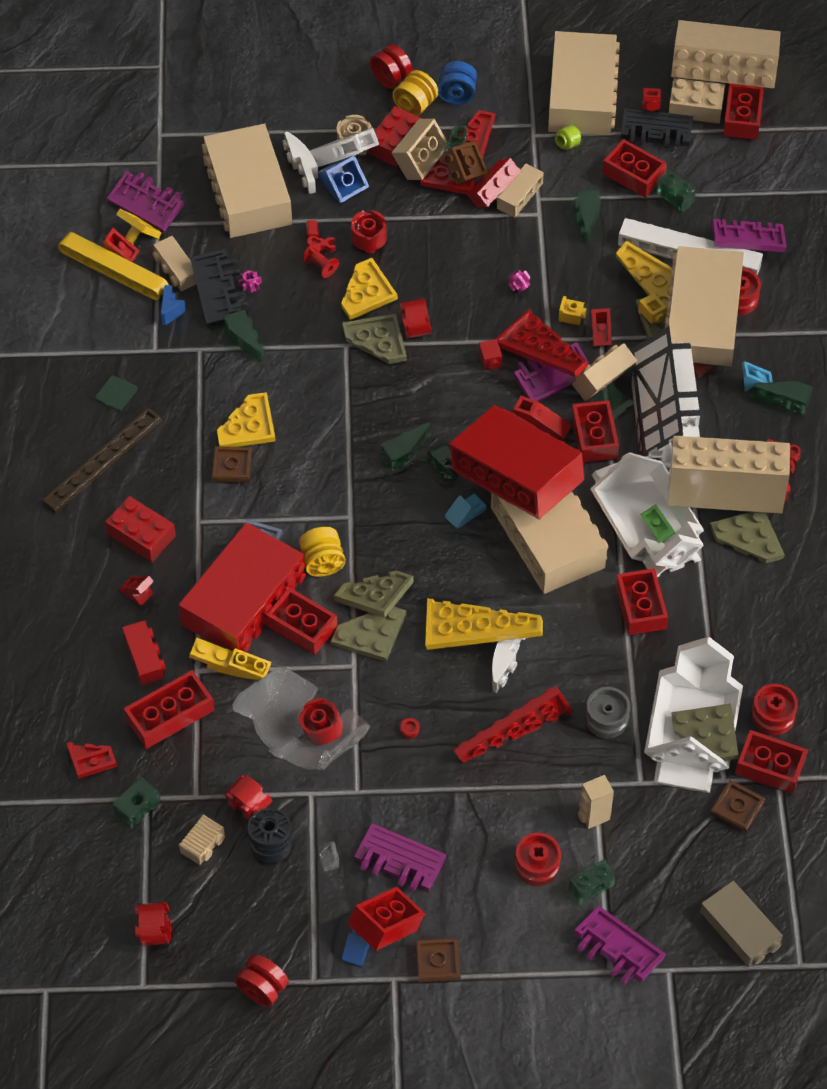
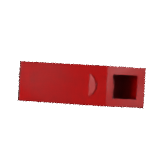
M520 396L513 409L515 415L543 432L564 441L572 427V424L540 402L524 396Z

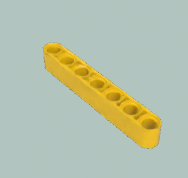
M69 232L58 244V249L64 255L153 300H159L164 294V286L169 285L164 278L73 232Z

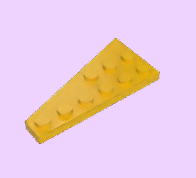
M626 241L616 252L617 259L648 295L655 293L667 306L672 268Z
M427 598L425 643L427 650L543 636V620L541 615L522 612L514 614L502 609L494 611L488 607L469 604L454 605L449 601L441 603Z

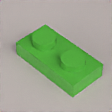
M656 504L640 514L659 543L675 534L674 529Z

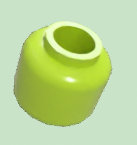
M574 125L565 126L557 131L555 137L556 144L563 150L574 148L581 142V133Z

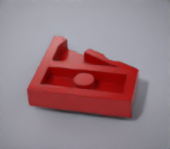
M73 742L67 743L78 779L117 767L111 746H94L93 744L79 746L74 745Z

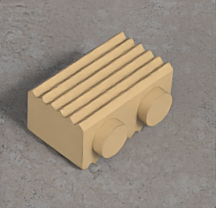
M202 815L197 824L179 844L180 853L198 865H201L204 860L208 861L213 853V848L216 845L219 846L225 838L224 827L207 816Z

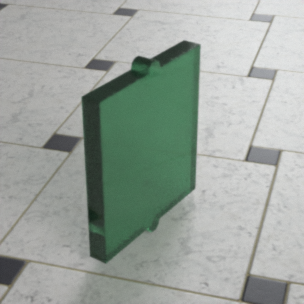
M112 375L96 395L95 400L105 404L106 407H111L121 412L136 393L138 387L128 383L126 379L122 380Z
M610 384L602 391L600 390L599 394L590 400V402L609 400L614 420L620 415H624L625 411L634 405V402L613 384Z

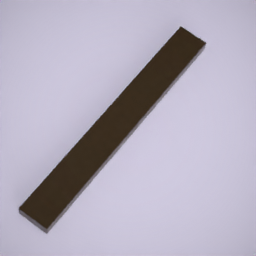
M150 408L144 410L43 498L42 503L55 514L58 513L162 421V418Z

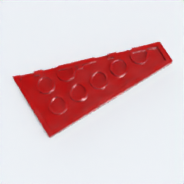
M479 110L470 120L466 129L460 132L457 140L453 141L447 150L476 141L483 158L496 113ZM443 154L438 163L429 171V174L420 181V186L468 194L475 186L477 178L456 185L455 181L450 177L451 171L449 166L444 163Z
M530 309L496 338L500 348L573 377H577L588 367L587 361L576 351L570 349L569 345L566 342L564 343L561 337L547 324L544 325L538 316H534Z
M557 686L548 688L538 698L529 700L525 706L513 710L506 718L495 721L490 728L478 732L474 738L460 743L454 751L464 763L484 754L490 746L497 748L503 745L502 741L510 737L512 740H515L539 729L546 721L555 722L559 719V715L564 713L570 715L574 711Z

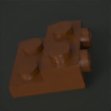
M476 141L455 146L443 152L444 163L449 166L451 171L450 177L455 181L456 185L485 176L488 173Z

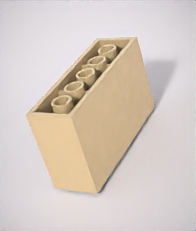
M679 20L671 77L774 88L781 31Z
M555 31L548 132H557L565 126L574 125L581 134L610 135L611 128L614 129L615 118L612 117L616 115V105L613 104H616L617 93L614 91H617L618 82L617 79H614L618 78V67H615V65H618L619 54H616V52L619 53L620 42H616L617 35Z
M260 124L204 136V144H202L204 165L208 167L207 174L208 178L212 179V191L216 192L215 200L217 205L221 207L219 208L220 216L225 220L223 221L225 232H229L230 238L292 225L291 200L266 125Z
M678 246L677 253H673L665 328L670 326L672 344L680 342L691 344L693 363L732 367L744 252Z
M674 436L669 470L668 506L782 513L790 473V443Z
M572 491L540 520L491 493V509L543 594L605 568L608 544L604 538L600 537L597 526L592 524L587 510H583L578 496H574Z

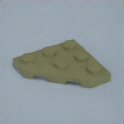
M396 314L342 323L346 342L388 364L407 361Z
M749 512L710 523V529L717 543L722 545L725 543L734 547V550L747 556L750 554L759 558V561L764 563L784 559L785 554L766 512Z
M400 571L389 572L388 576L379 578L376 575L364 578L363 582L344 583L335 593L334 599L336 602L385 618L412 585L414 579L412 575Z
M393 607L385 618L367 613L337 626L331 640V645L387 662L405 619L406 610Z
M731 703L671 712L673 729L676 735L684 738L691 736L724 761L739 759Z

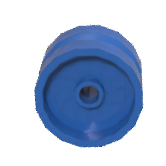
M451 61L442 66L438 83V95L440 98L454 105L470 102L475 95L476 70L468 63L461 61Z

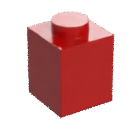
M497 339L479 342V356L483 369L494 370L502 367V354Z

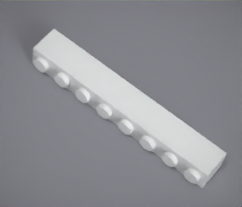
M627 218L624 219L618 239V245L620 246L628 241L646 253L673 259V253H677L678 246L744 252L742 268L749 269L756 275H758L763 256L762 253L746 249L714 247V241Z

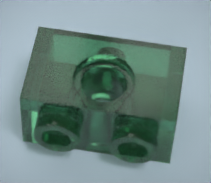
M668 170L658 179L657 194L681 211H685L695 202L696 188L673 171Z
M141 777L113 803L114 813L132 828L136 823H140L150 810H154L159 805V791ZM136 802H142L140 805H134Z
M605 859L569 878L568 890L578 904L581 905L613 887L616 875Z

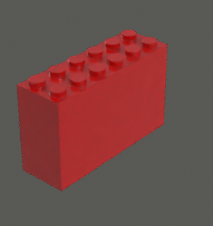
M496 405L449 443L453 471L539 520L584 481L582 452Z
M246 522L179 604L181 625L215 645L234 651L236 648L247 652L251 642L260 636L263 627L267 625L266 614L289 587L295 590L298 583L301 584L306 577L304 554Z

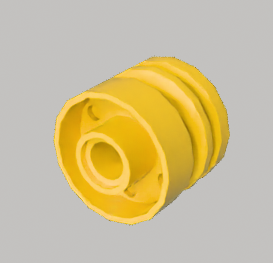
M419 70L412 71L393 91V99L398 108L416 116H420L438 96V87L434 80L428 74Z
M331 527L314 528L304 533L299 539V547L301 553L304 554V562L308 574L316 577L328 576L336 573L345 565L346 559L343 549L340 547V539L335 529Z

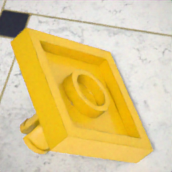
M119 209L116 214L131 225L125 236L131 244H134L140 232L157 239L162 234L136 215Z

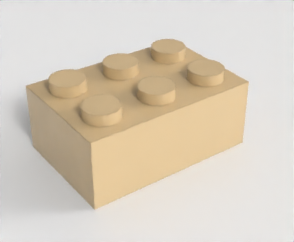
M674 78L669 113L693 116L695 121L720 124L725 84Z
M419 119L393 150L392 155L407 180H423L450 145L435 119Z
M624 343L619 347L615 345L575 377L576 380L572 385L584 401H587L625 373L637 362V359Z

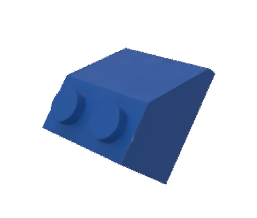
M355 155L336 161L318 171L325 188L339 203L369 187Z

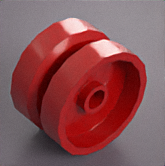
M394 44L388 45L370 59V67L375 78L388 89L396 87L412 72V65L408 56L400 47Z
M742 268L737 315L752 312L758 304L761 288L760 278L749 269Z
M769 684L759 689L754 697L751 718L754 725L761 732L768 735H780L790 730L795 722L798 709V700L795 693L790 688L781 684Z
M539 832L528 834L521 839L517 845L515 856L517 875L529 885L542 886L552 882L559 874L561 850L557 841L548 834Z
M253 954L245 963L246 969H241L235 976L234 983L243 994L257 1004L271 1007L278 998L277 992H282L285 989L289 979L275 963L261 955Z

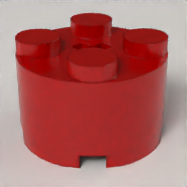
M374 210L365 213L364 211L358 212L351 221L352 243L366 253H373L381 248L387 240L385 217Z
M425 298L400 303L406 338L432 334Z
M316 698L308 701L303 706L304 709L298 716L299 724L306 738L313 745L329 744L341 737L343 721L334 703L323 698Z
M244 774L225 792V797L229 800L227 802L228 805L235 811L237 809L242 811V816L248 822L254 813L261 809H266L272 802L268 793L264 796L262 792L263 787L248 775L244 777Z
M167 902L136 905L135 912L136 917L139 918V924L135 925L136 937H139L140 945L169 944V941H171V919H168L166 914L170 912Z

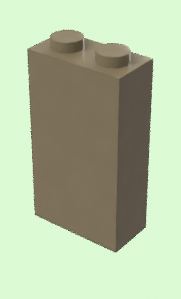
M734 880L701 904L700 913L748 967L754 963L756 965L764 960L766 954L769 952L774 953L781 947L783 935Z

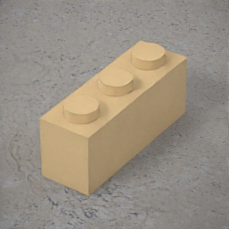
M525 164L520 169L521 172L496 198L497 209L514 218L543 184L544 172L528 164Z
M173 236L153 244V257L156 262H160L162 270L170 276L174 286L183 291L197 284L192 263Z
M605 775L582 784L578 816L588 829L610 820L614 791Z

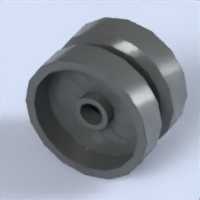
M602 687L595 690L589 696L586 705L585 720L588 729L596 736L605 739L621 735L627 729L631 710L630 700L627 695L613 687Z

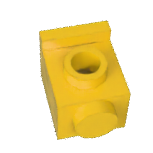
M653 293L639 301L638 312L643 314L651 324L654 322L661 323L666 318L667 306Z
M563 296L558 321L580 325L581 319H585L587 308H584V302L569 300L566 296Z

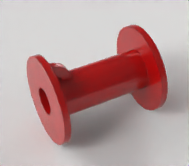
M313 243L305 250L303 261L305 263L314 261L322 268L321 276L328 278L337 270L339 260L337 258L328 260L320 253L321 245Z

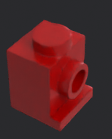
M643 88V109L647 111L660 110L661 89Z

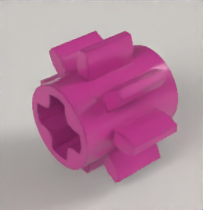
M248 270L244 274H240L239 286L243 287V291L252 293L256 289L259 290L261 277H257V272Z
M516 270L509 276L510 281L508 285L512 291L517 289L519 292H522L530 285L528 282L530 276L526 271L522 273L520 270Z

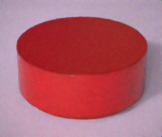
M406 718L400 723V733L403 737L412 739L419 734L420 725L416 719Z

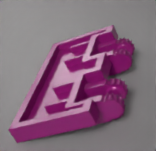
M126 171L107 197L108 202L136 215L148 224L165 232L184 206L183 201L180 200L181 193L175 192L169 202H167L172 194V188L167 187L162 193L161 189L152 185L153 178L150 176L139 186L144 179V173L139 172L134 178L132 173Z
M713 219L712 221L714 247L774 252L786 251L787 246L783 224H775L774 229L772 223H767L766 228H762L761 222L740 221V226H738L737 220H732L731 225H727L725 219Z
M578 343L570 345V349L576 351L589 365L590 363ZM527 359L532 373H529L523 362L517 363L519 370L513 374L525 396L538 402L573 386L572 383L576 380L571 375L538 363L539 368L537 363L530 359Z
M372 823L354 856V860L362 863L360 869L366 871L372 859L377 860L372 870V874L375 876L378 875L383 864H386L383 869L384 873L399 879L398 885L401 887L406 883L409 874L415 876L409 890L415 892L422 879L421 889L429 892L446 859V854Z
M600 906L575 929L573 934L579 939L585 934L587 935L576 949L578 952L584 951L589 944L594 946L588 953L587 958L589 960L595 958L599 952L613 964L618 959H621L612 969L610 975L615 977L623 968L626 969L628 972L621 979L623 985H626L633 977L639 983H642L662 962L666 955Z

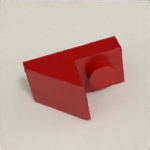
M114 228L109 231L103 240L105 249L130 262H133L140 252Z
M610 308L591 309L590 326L592 328L593 346L612 345Z
M131 576L119 588V591L137 604L143 605L153 595V591L149 586L154 581L150 576Z

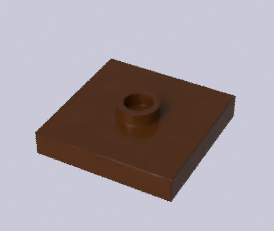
M215 446L212 481L250 482L252 448Z
M729 780L711 809L710 814L747 832L765 803L766 798Z
M458 938L416 940L418 982L461 980Z

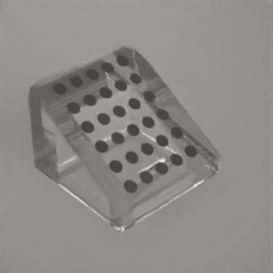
M334 841L330 842L320 853L324 871L338 869L339 858Z

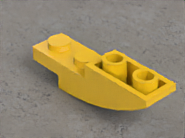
M196 638L189 656L192 659L207 664L206 668L253 680H265L272 663L236 648L234 651L199 638Z

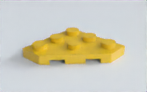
M373 258L356 264L354 274L347 287L346 295L343 297L341 307L350 320L398 299L397 293Z
M267 392L248 395L244 399V403L239 408L237 407L228 417V421L218 428L217 435L220 447H240L275 441Z

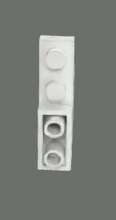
M372 127L344 139L312 149L310 152L319 167L359 154L364 150L379 145V142Z
M285 132V140H282L284 150L288 151V163H292L293 169H298L299 174L303 175V187H307L308 193H316L315 179L318 178V166L315 159L298 138L289 132Z
M526 638L498 641L492 665L493 692L497 693L500 687L503 688L508 680V674L514 672L517 666L516 653L520 647L519 643L522 639L525 640Z

